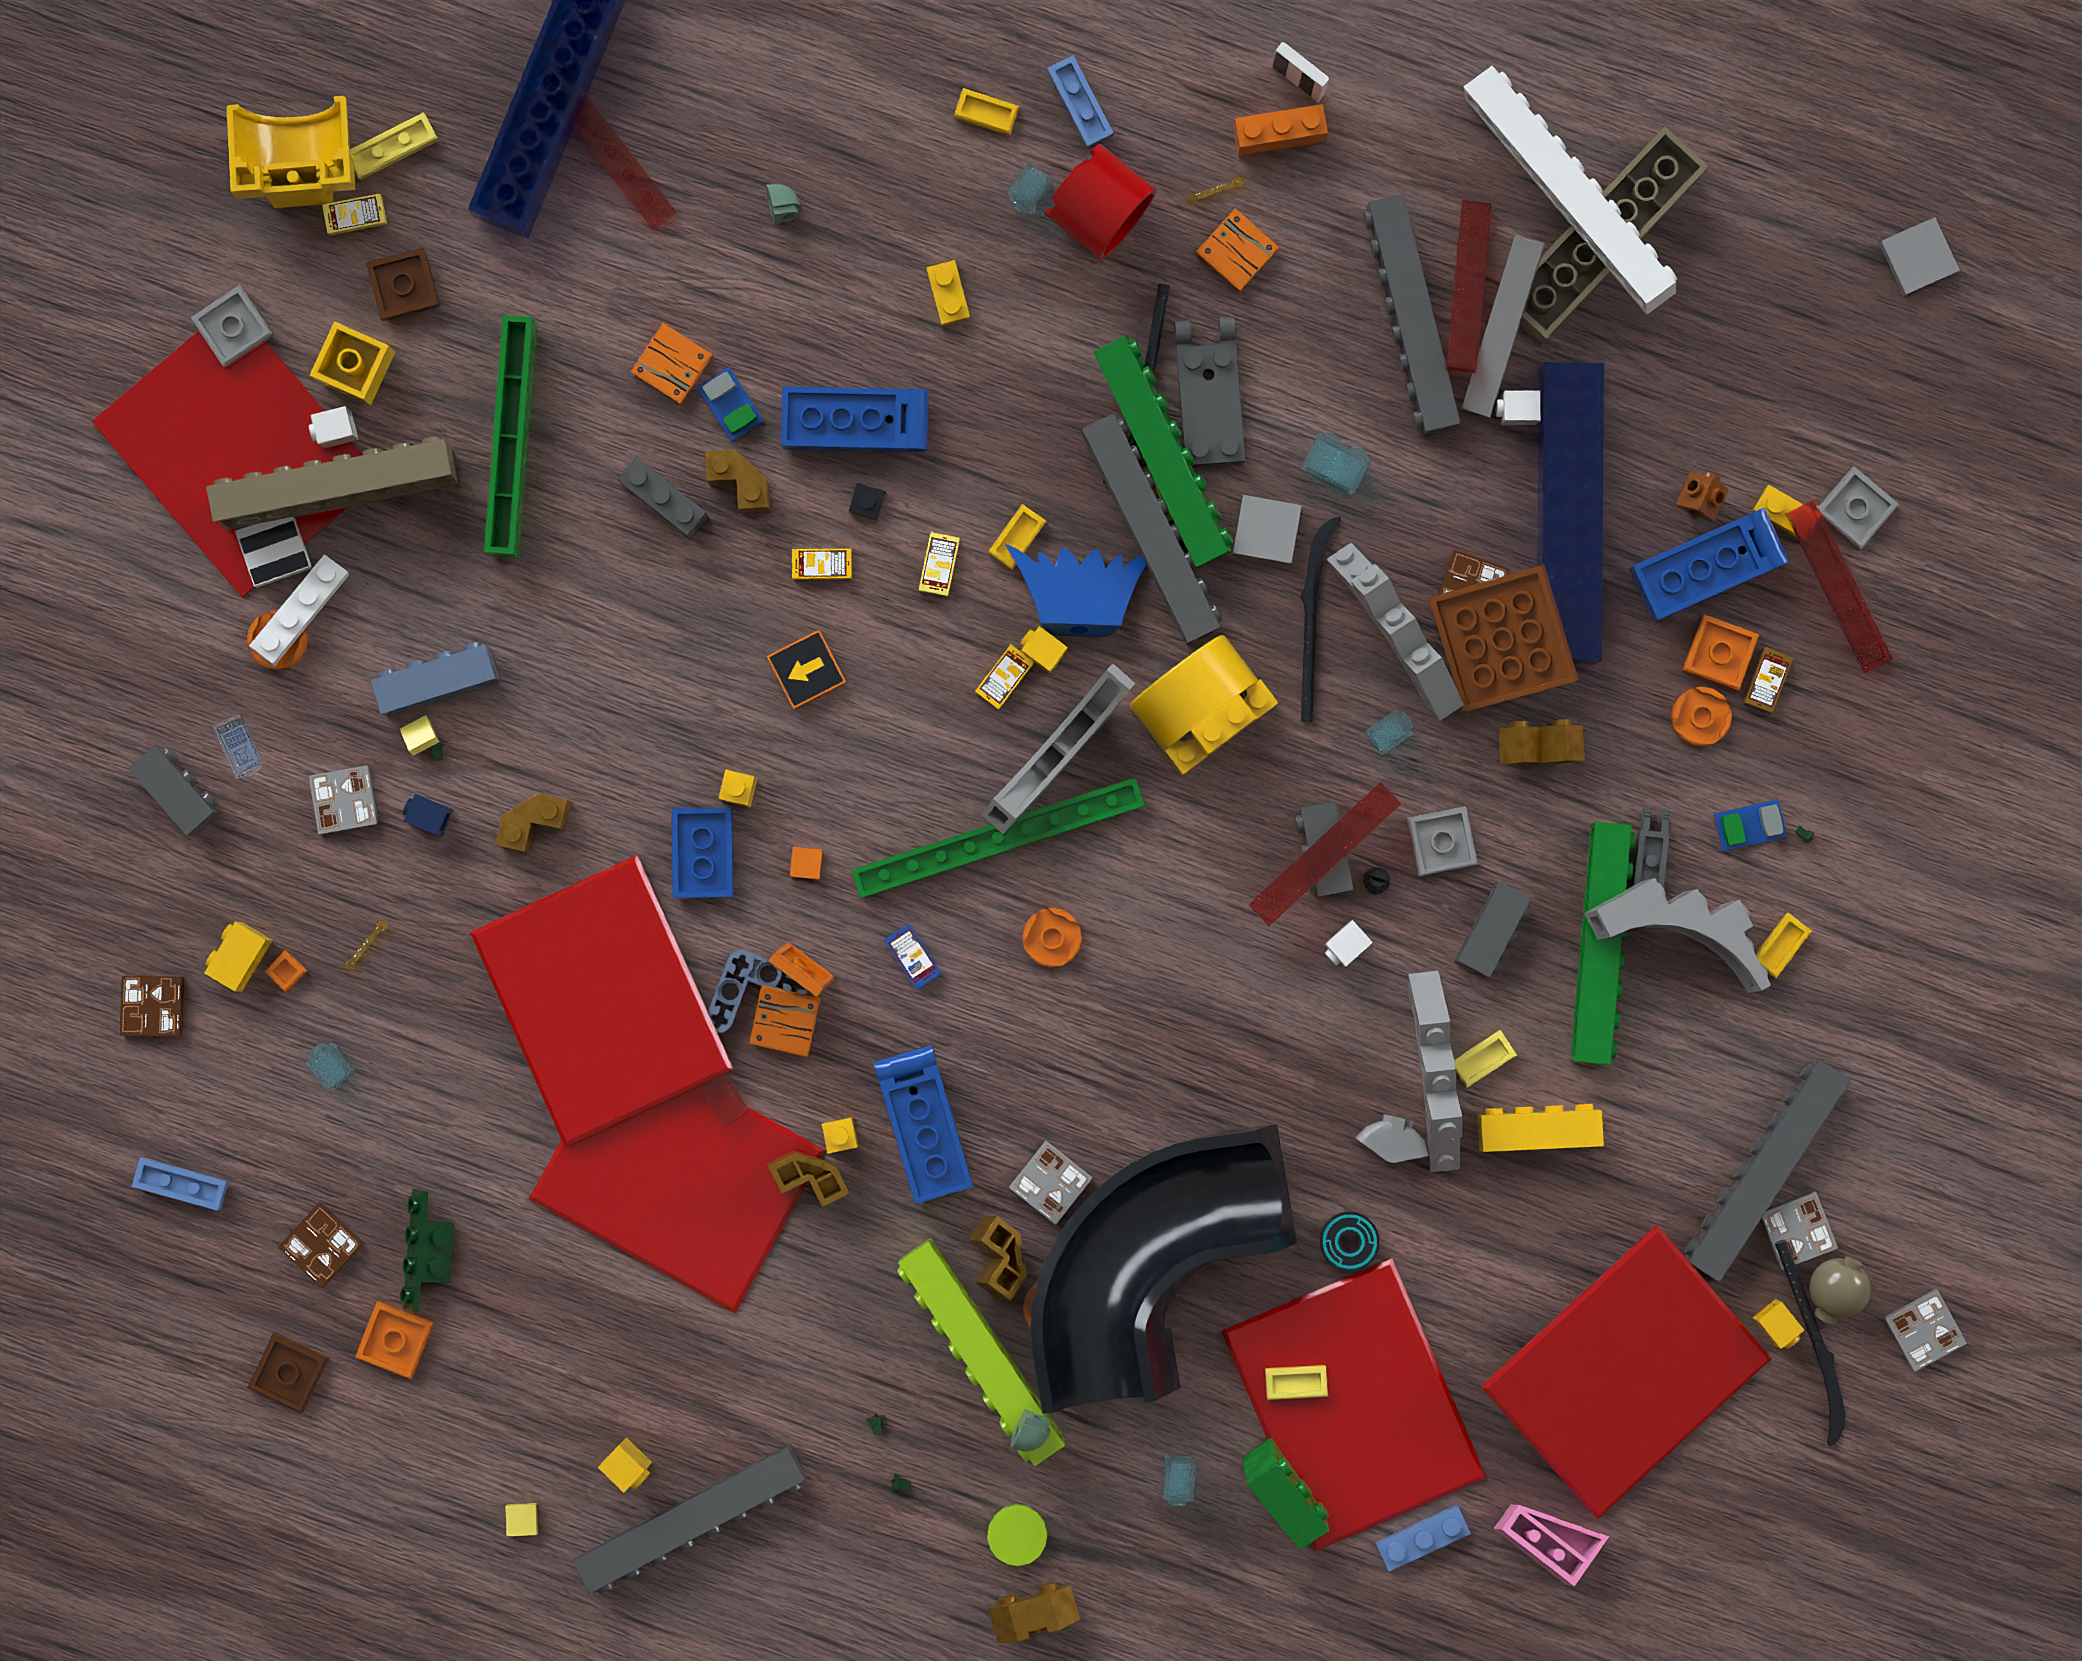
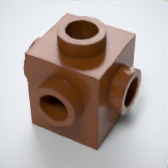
M1704 471L1701 475L1690 472L1682 487L1676 505L1690 516L1715 521L1729 489L1719 482L1720 477L1713 473Z

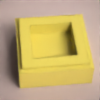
M426 715L400 728L412 756L439 742L433 726Z
M537 1503L507 1504L505 1506L507 1536L538 1534Z

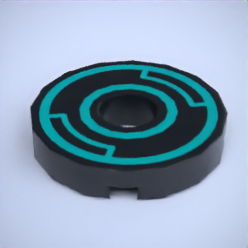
M1343 1211L1333 1215L1324 1223L1320 1233L1319 1246L1323 1257L1333 1267L1342 1271L1355 1272L1366 1268L1375 1259L1379 1250L1380 1237L1376 1226L1368 1217L1357 1212ZM1346 1233H1353L1357 1236L1358 1243L1354 1249L1346 1250L1342 1247L1341 1239Z

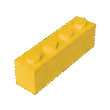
M1575 1104V1110L1563 1111V1105L1545 1106L1544 1112H1533V1106L1515 1107V1113H1503V1108H1486L1485 1114L1478 1115L1479 1151L1482 1152L1604 1146L1602 1110L1593 1109V1104Z

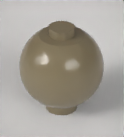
M1846 1256L1845 1259L1835 1258L1827 1260L1816 1268L1809 1285L1811 1299L1817 1306L1814 1312L1816 1317L1826 1323L1836 1325L1839 1318H1851L1859 1314L1867 1306L1871 1296V1283L1867 1273L1861 1268L1862 1263Z

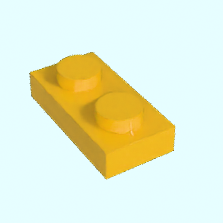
M955 260L926 267L941 325L946 326L970 319Z
M1771 485L1766 486L1752 512L1765 508L1772 524L1801 541L1807 539L1821 515Z

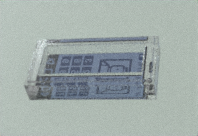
M237 714L212 726L236 780L239 781L265 769V765L242 714Z

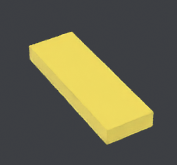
M423 112L350 149V156L354 160V171L358 179L362 180L439 140L426 114Z

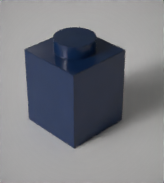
M415 794L414 798H409L405 804L403 815H406L403 822L442 837L454 809Z

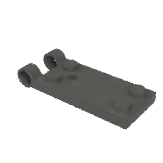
M1234 317L1219 318L1220 344L1191 346L1190 320L1174 321L1184 448H1189L1195 461L1191 465L1202 466L1245 462ZM1205 370L1213 371L1214 378L1212 380L1204 379L1203 372Z

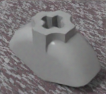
M1383 1114L1382 1121L1366 1126L1355 1137L1387 1162L1395 1163L1429 1156L1424 1139L1412 1128L1414 1122L1412 1120Z

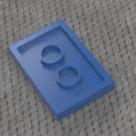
M732 807L672 808L673 898L734 897Z

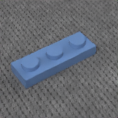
M1074 55L1048 67L1047 72L1086 148L1089 149L1113 137L1114 133Z
M141 1157L139 1158L131 1187L219 1211L222 1208L229 1181Z
M1454 1505L1376 1541L1375 1544L1387 1570L1390 1572L1471 1533L1458 1505Z

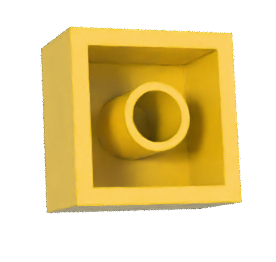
M334 321L310 376L325 386L371 406L396 352L389 345Z

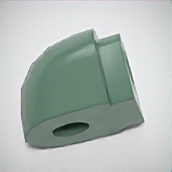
M768 184L765 186L767 203L773 224L792 221L799 216L798 211L801 209V205L796 193L789 186L783 184Z
M1024 1408L1014 1429L1010 1447L1026 1452L1037 1449L1045 1442L1050 1433L1048 1427L1050 1421L1044 1416Z

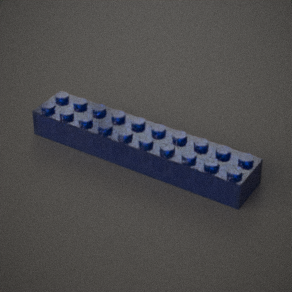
M626 0L552 1L469 204L468 211L474 218L524 238H529Z
M1544 362L1539 368L1540 421L1538 442L1537 566L1545 565L1574 664H1597L1602 661L1604 363Z

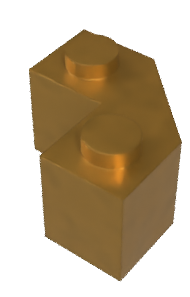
M735 449L705 451L706 481L710 486L737 485L738 510L741 514L771 512L769 482L759 470Z
M1569 719L1553 720V726L1530 727L1528 721L1510 722V728L1498 729L1500 765L1561 764L1585 761L1583 725H1571V720Z
M540 793L535 794L502 815L495 845L530 853L537 824L566 831L572 801Z
M795 1150L766 1163L781 1194L809 1181L822 1207L849 1194L834 1163Z
M984 1216L968 1240L991 1257L975 1283L997 1300L1011 1301L1027 1277L1026 1265L1023 1264L1020 1247L1022 1245L1021 1234L999 1216Z
M1050 1582L1041 1585L1039 1592L1028 1597L1017 1598L1016 1594L1013 1593L998 1598L999 1603L988 1608L998 1644L1019 1642L1029 1639L1032 1634L1045 1630L1048 1633L1054 1632L1079 1621L1080 1617L1071 1585L1058 1586L1057 1582Z

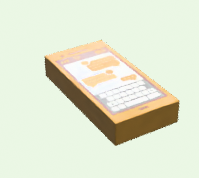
M1764 647L1743 704L1769 714L1773 713L1793 657Z

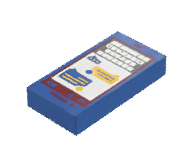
M909 923L884 939L917 990L942 974Z

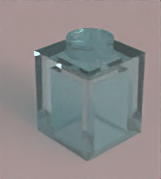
M1028 163L1008 191L1009 199L1012 200L1010 204L1021 213L1028 211L1033 215L1052 189L1053 179L1031 163Z
M1396 709L1367 729L1365 733L1380 755L1383 756L1414 733L1411 728L1414 725L1405 712L1400 714Z
M323 1042L308 1053L311 1057L305 1061V1064L326 1090H334L357 1071L335 1043H328L326 1045Z

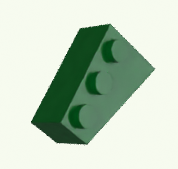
M1272 1437L1242 1456L1248 1487L1299 1550L1329 1531L1327 1521L1329 1513L1320 1501L1316 1502L1308 1485L1304 1480L1300 1479Z

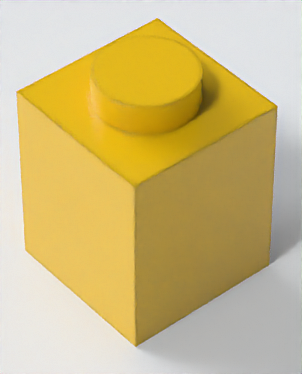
M1040 626L1036 631L1030 629L1020 642L1024 646L1021 652L1049 674L1068 651L1067 646Z
M725 770L718 799L751 808L757 778Z
M854 1117L822 1124L827 1154L859 1147Z
M1776 1299L1752 1317L1773 1345L1780 1349L1783 1347L1788 1349L1795 1345L1801 1339L1799 1335L1805 1331L1786 1306Z

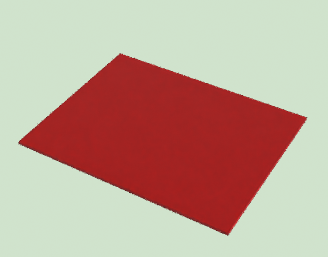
M199 331L91 421L242 598L255 587L235 532L239 529L225 531L213 522L206 486L214 485L215 480L222 478H232V481L244 479L245 474L252 472H262V475L274 473L273 469L283 466H291L292 469L304 467L303 463L313 460H320L321 463L332 462L333 457L338 455L350 454L351 458L362 456V453L352 442L325 449L317 441L313 442L309 431V425L313 424L311 415L324 412L325 410L266 342L227 368H224ZM349 507L295 517L304 545Z
M638 855L470 932L564 1147L734 1070Z
M703 1083L572 1145L564 1147L561 1140L529 1199L736 1313L807 1184L805 1182L781 1194L766 1163L792 1150L821 1159L825 1149Z
M1656 1225L1491 1376L1481 1388L1590 1512L1599 1519L1772 1358L1660 1227Z
M1392 1258L1221 1331L1266 1438L1272 1437L1297 1475L1308 1485L1316 1502L1320 1501L1329 1513L1327 1518L1329 1531L1312 1542L1315 1551L1486 1478ZM1326 1366L1328 1396L1267 1400L1265 1368Z

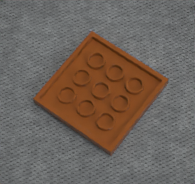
M1544 564L1429 598L1452 677L1464 703L1462 706L1463 712L1579 680Z

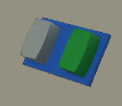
M730 367L697 387L732 442L764 422Z
M1778 799L1714 814L1723 851L1787 837Z

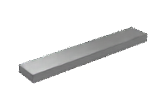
M1518 235L1514 237L1462 409L1487 417L1492 416L1545 246L1544 243Z

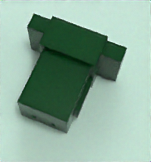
M439 742L427 748L431 751L433 761L443 759L442 746L445 745V742Z
M1801 826L1795 831V834L1803 838V841L1807 844L1815 837L1813 831H1807Z
M874 1414L872 1417L866 1418L867 1422H871L873 1434L883 1432L882 1419H885V1415L878 1416V1414Z
M894 1473V1478L891 1480V1492L895 1493V1489L909 1491L911 1481L900 1478L898 1473Z

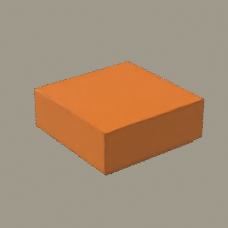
M793 847L790 877L820 880L823 850Z
M284 950L264 972L284 992H288L308 970L288 950Z

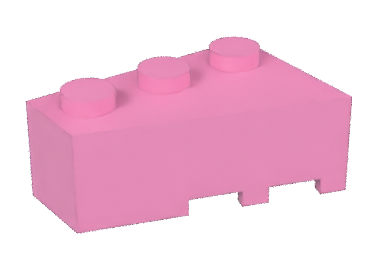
M1513 1504L1509 1506L1494 1527V1530L1562 1583L1570 1586L1576 1585L1609 1538V1536L1582 1528L1581 1526L1565 1522L1521 1505Z

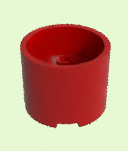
M1098 144L1090 151L1093 157L1090 160H1083L1081 164L1078 163L1052 197L1053 202L1056 204L1052 210L1048 208L1045 211V216L1099 260H1103L1117 248L1134 228L1153 201L1157 189L1102 144Z

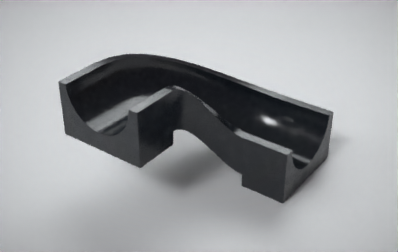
M1277 1124L1219 1132L1186 1140L1154 1151L1129 1164L1110 1177L1075 1211L1059 1233L1047 1255L1037 1282L1032 1304V1352L1043 1414L1111 1399L1142 1397L1145 1402L1156 1401L1181 1388L1171 1328H1165L1164 1326L1168 1306L1179 1288L1196 1271L1211 1261L1275 1253L1297 1243Z

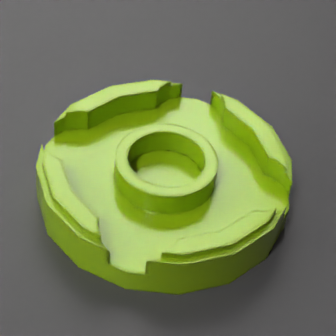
M1013 1504L1003 1507L994 1515L989 1523L987 1539L990 1550L997 1559L1007 1565L1021 1566L1033 1562L1041 1555L1046 1546L1047 1529L1045 1521L1034 1509L1027 1505Z

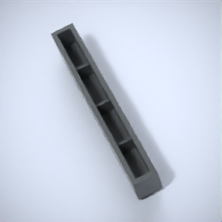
M1404 194L1370 201L1366 208L1367 211L1363 212L1366 229H1371L1374 239L1370 241L1372 255L1374 258L1378 257L1381 269H1377L1378 280L1381 287H1386L1388 297L1384 298L1386 312L1388 315H1393L1395 326L1391 327L1394 343L1400 344L1402 354L1398 355L1401 371L1402 373L1407 372L1409 383L1405 384L1409 401L1414 400L1416 412H1413L1416 430L1421 429L1422 436L1456 429L1460 425V419Z
M1113 413L1082 428L1081 435L1185 644L1188 645L1220 628L1218 622L1222 618L1216 606L1209 605L1205 597L1209 592L1202 578L1196 579L1192 571L1195 564L1189 552L1183 553L1178 543L1182 541L1177 527L1175 524L1170 526L1165 517L1169 512L1163 499H1156L1152 491L1156 486L1148 471L1143 473L1139 465L1142 457L1136 445L1130 446L1125 437L1129 434V431L1123 419L1117 420Z
M1814 1060L1812 1063L1808 1062L1799 1074V1077L1802 1078L1796 1088L1791 1087L1783 1098L1784 1107L1780 1113L1775 1112L1766 1125L1769 1130L1763 1139L1759 1137L1750 1149L1752 1156L1747 1163L1742 1162L1733 1176L1736 1178L1730 1189L1726 1187L1717 1200L1720 1205L1714 1214L1710 1212L1701 1224L1703 1231L1697 1239L1692 1238L1685 1248L1684 1253L1687 1254L1685 1258L1690 1264L1715 1281H1721L1851 1082L1850 1079L1821 1060Z
M789 1444L584 1552L572 1562L588 1593L590 1594L597 1590L599 1594H602L615 1586L613 1581L622 1576L628 1580L641 1573V1566L649 1562L653 1566L669 1558L667 1553L678 1547L681 1552L696 1543L694 1538L705 1534L706 1538L716 1534L723 1529L721 1524L731 1519L733 1523H736L749 1516L747 1510L757 1505L760 1509L769 1506L776 1501L774 1496L785 1491L789 1495L803 1487L801 1482L805 1480L806 1474Z

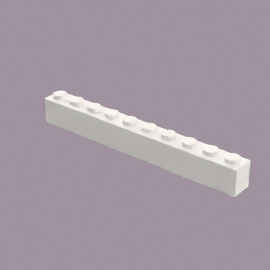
M1493 66L1489 67L1463 87L1465 100L1646 315L1676 294L1677 277L1672 269L1667 265L1663 267L1660 264L1654 248L1650 244L1644 245L1638 238L1640 234L1631 222L1626 223L1620 217L1621 211L1612 200L1607 201L1603 197L1602 188L1595 179L1589 180L1586 177L1580 161L1576 157H1569L1565 152L1566 147L1557 135L1552 137L1547 131L1548 126L1545 120L1539 114L1534 115L1529 110L1530 105L1523 94H1516L1512 90L1511 81L1504 72L1498 73Z

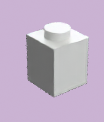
M1504 391L1500 399H1496L1495 405L1496 417H1501V425H1537L1540 421V391Z
M346 406L311 415L313 423L309 425L313 442L317 441L324 449L359 440L352 411Z
M1351 920L1324 944L1328 949L1324 954L1335 966L1340 963L1343 967H1346L1373 942Z

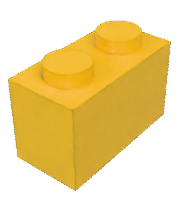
M234 922L233 925L229 924L222 933L221 940L223 942L218 951L213 950L207 958L205 965L208 967L204 974L235 992H242L273 940L243 922Z
M626 1437L598 1468L624 1493L629 1487L635 1490L650 1474L647 1468L652 1462Z

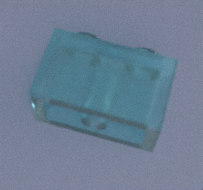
M1325 432L1324 435L1318 433L1300 469L1354 495L1372 459L1368 458V453L1359 447L1352 446L1350 449L1340 444L1341 439L1331 433Z
M1164 1454L1161 1493L1163 1500H1168L1169 1505L1186 1506L1187 1501L1194 1502L1196 1474L1194 1457Z

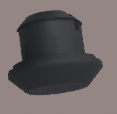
M1374 867L1366 872L1363 882L1368 891L1379 894L1389 887L1390 876L1383 868Z

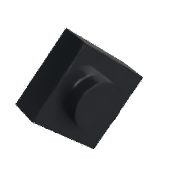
M857 483L849 513L878 521L886 491Z

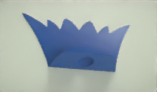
M1005 544L1027 583L1043 629L1052 636L1107 637L1114 633L1122 625L1134 587L1146 566L1142 555L1122 567V556L1119 555L1105 568L1098 549L1091 551L1080 566L1074 555L1064 547L1059 553L1056 566L1041 552L1038 553L1039 564H1037L1020 550Z

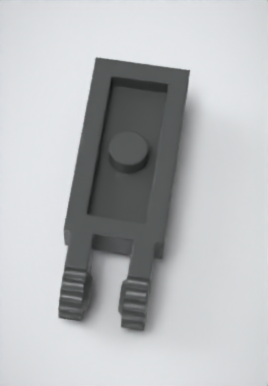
M1643 807L1640 830H1638L1632 886L1641 881L1655 878L1664 888L1670 833H1668L1670 810H1661L1659 815V832L1649 831L1652 817L1651 808Z

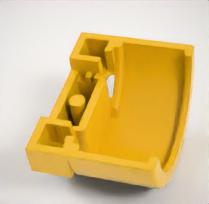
M335 96V102L329 109L317 114L301 117L264 116L249 112L240 107L239 104L228 105L227 127L230 189L236 199L267 197L274 208L333 203L334 191L355 190L354 160L350 156L346 97Z
M1220 635L1196 650L1151 684L1130 703V708L1183 776L1246 727L1277 706L1278 702L1262 680L1257 679L1226 636ZM1246 690L1247 695L1242 699L1239 694ZM1188 732L1191 733L1192 739L1185 742L1180 740Z

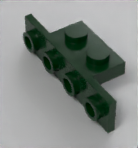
M412 1189V1196L409 1197L407 1204L410 1223L405 1231V1241L408 1244L407 1256L404 1257L402 1266L403 1273L405 1274V1285L400 1292V1301L403 1309L410 1312H419L421 1282L450 1283L455 1223L450 1221H426L428 1191Z

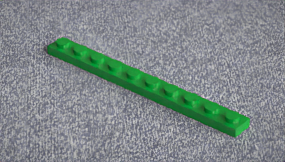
M1135 777L1024 813L1004 834L990 824L852 869L851 871L859 896L864 898L1120 815L1145 805Z

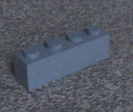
M474 642L463 646L464 651L452 654V651H445L434 655L435 660L424 663L423 660H417L406 664L407 669L395 672V669H388L377 673L378 678L370 681L380 714L388 717L499 682L500 679L490 647L485 644L481 645L480 642Z

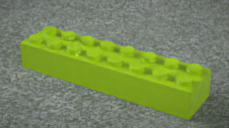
M928 1239L900 1258L898 1262L900 1267L897 1270L906 1285L913 1284L917 1290L914 1297L923 1310L929 1308L934 1317H932L931 1322L940 1335L946 1333L951 1341L949 1342L950 1345H948L950 1351L957 1361L960 1359L964 1360L968 1366L965 1371L966 1375L974 1386L980 1384L984 1390V1396H982L984 1402L991 1412L994 1410L998 1411L1001 1416L999 1423L1007 1436L1013 1435L1024 1408L1042 1415L1050 1421L1048 1426L1050 1433L1040 1447L1027 1452L1017 1450L1026 1463L1031 1460L1033 1465L1036 1466L1064 1447L1065 1437L1050 1415L1042 1413L1040 1400L932 1239Z

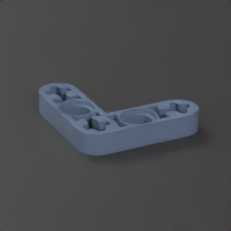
M744 950L734 951L730 954L708 1013L711 1020L713 1015L720 1014L722 1006H716L718 999L724 1004L734 1005L733 1011L726 1009L724 1018L728 1019L727 1025L721 1024L719 1028L715 1027L717 1033L727 1032L733 1026L749 981L761 986L765 985L781 989L777 985L782 980L783 972L776 966L774 967L778 975L775 981L767 983L761 978L763 967L767 965L774 966L769 962V959ZM742 955L746 956L745 961L749 963L748 969L742 968L739 977H745L743 984L737 979L727 978L728 972L735 975L737 965L733 964V960L735 958L740 959ZM727 983H734L739 989V995L734 1000H727L722 994V989ZM783 983L782 990L792 992L793 986ZM805 988L804 990L798 989L797 993L804 995L809 992Z

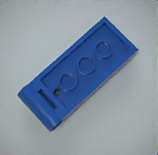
M783 386L781 447L783 450L925 452L928 448L929 391L924 389ZM888 418L894 419L891 424L886 423Z
M1762 508L1629 568L1654 623L1785 565L1790 561L1766 509ZM1738 548L1743 550V555L1739 554Z
M932 1045L875 1061L876 1074L915 1204L973 1187ZM913 1086L918 1089L916 1095L910 1093V1088Z

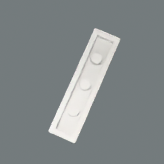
M324 554L249 645L250 649L275 666L349 576L348 571Z

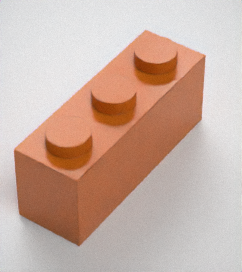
M1323 104L1235 118L1233 126L1238 156L1323 143L1328 135Z

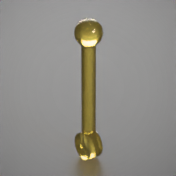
M1236 176L1232 182L1196 194L1188 193L1185 200L1188 204H1194L1197 199L1232 187L1240 189L1244 185V179L1241 176Z
M378 920L373 933L355 955L344 962L346 970L352 971L356 967V961L379 933L388 929L389 924L386 920Z

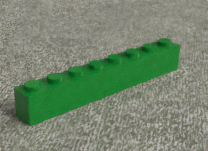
M502 315L484 553L489 557L520 559L538 324L533 317Z
M1124 335L1093 351L1195 566L1202 567L1232 552L1230 545L1233 544V539L1226 527L1222 529L1217 518L1220 517V512L1213 500L1208 501L1204 492L1208 489L1202 475L1200 473L1196 475L1191 465L1195 463L1192 453L1188 447L1183 448L1178 438L1182 436L1180 428L1175 420L1170 421L1165 411L1169 409L1168 403L1162 393L1157 394L1153 383L1156 382L1155 376L1149 366L1144 367L1140 359L1143 352L1137 340H1131L1130 337Z
M1605 822L1591 823L1570 1061L1611 1065V1059H1615L1617 1055V1041H1613L1614 1029L1619 1027L1620 1012L1616 1011V999H1621L1623 987L1622 981H1618L1619 969H1623L1625 964V952L1621 951L1622 939H1626L1628 930L1609 938L1597 940L1584 913L1626 890L1627 880H1631L1633 873V863L1629 862V850H1634L1636 835L1635 832H1631L1632 825Z

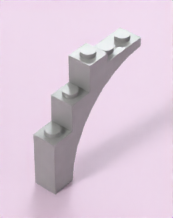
M1352 543L1329 557L1327 561L1330 567L1343 580L1377 625L1411 678L1425 706L1439 721L1462 707L1464 703L1442 657L1427 643L1416 618L1400 602L1390 579L1376 564L1372 565Z
M1112 664L1050 738L993 798L981 815L1004 834L1042 795L1057 775L1104 725L1136 683Z
M1655 878L1639 882L1584 913L1597 940L1609 938L1634 928H1661L1682 933L1701 942L1720 956L1737 975L1747 993L1762 991L1771 986L1767 978L1766 968L1759 962L1754 952L1752 941L1744 933V931L1753 927V924L1750 920L1748 909L1740 900L1727 902L1709 912L1707 900L1698 889L1683 892L1667 901L1664 888Z
M1438 971L1408 974L1409 999L1423 1082L1430 1172L1460 1169L1462 1113L1456 1092V1066L1450 1044V1019Z

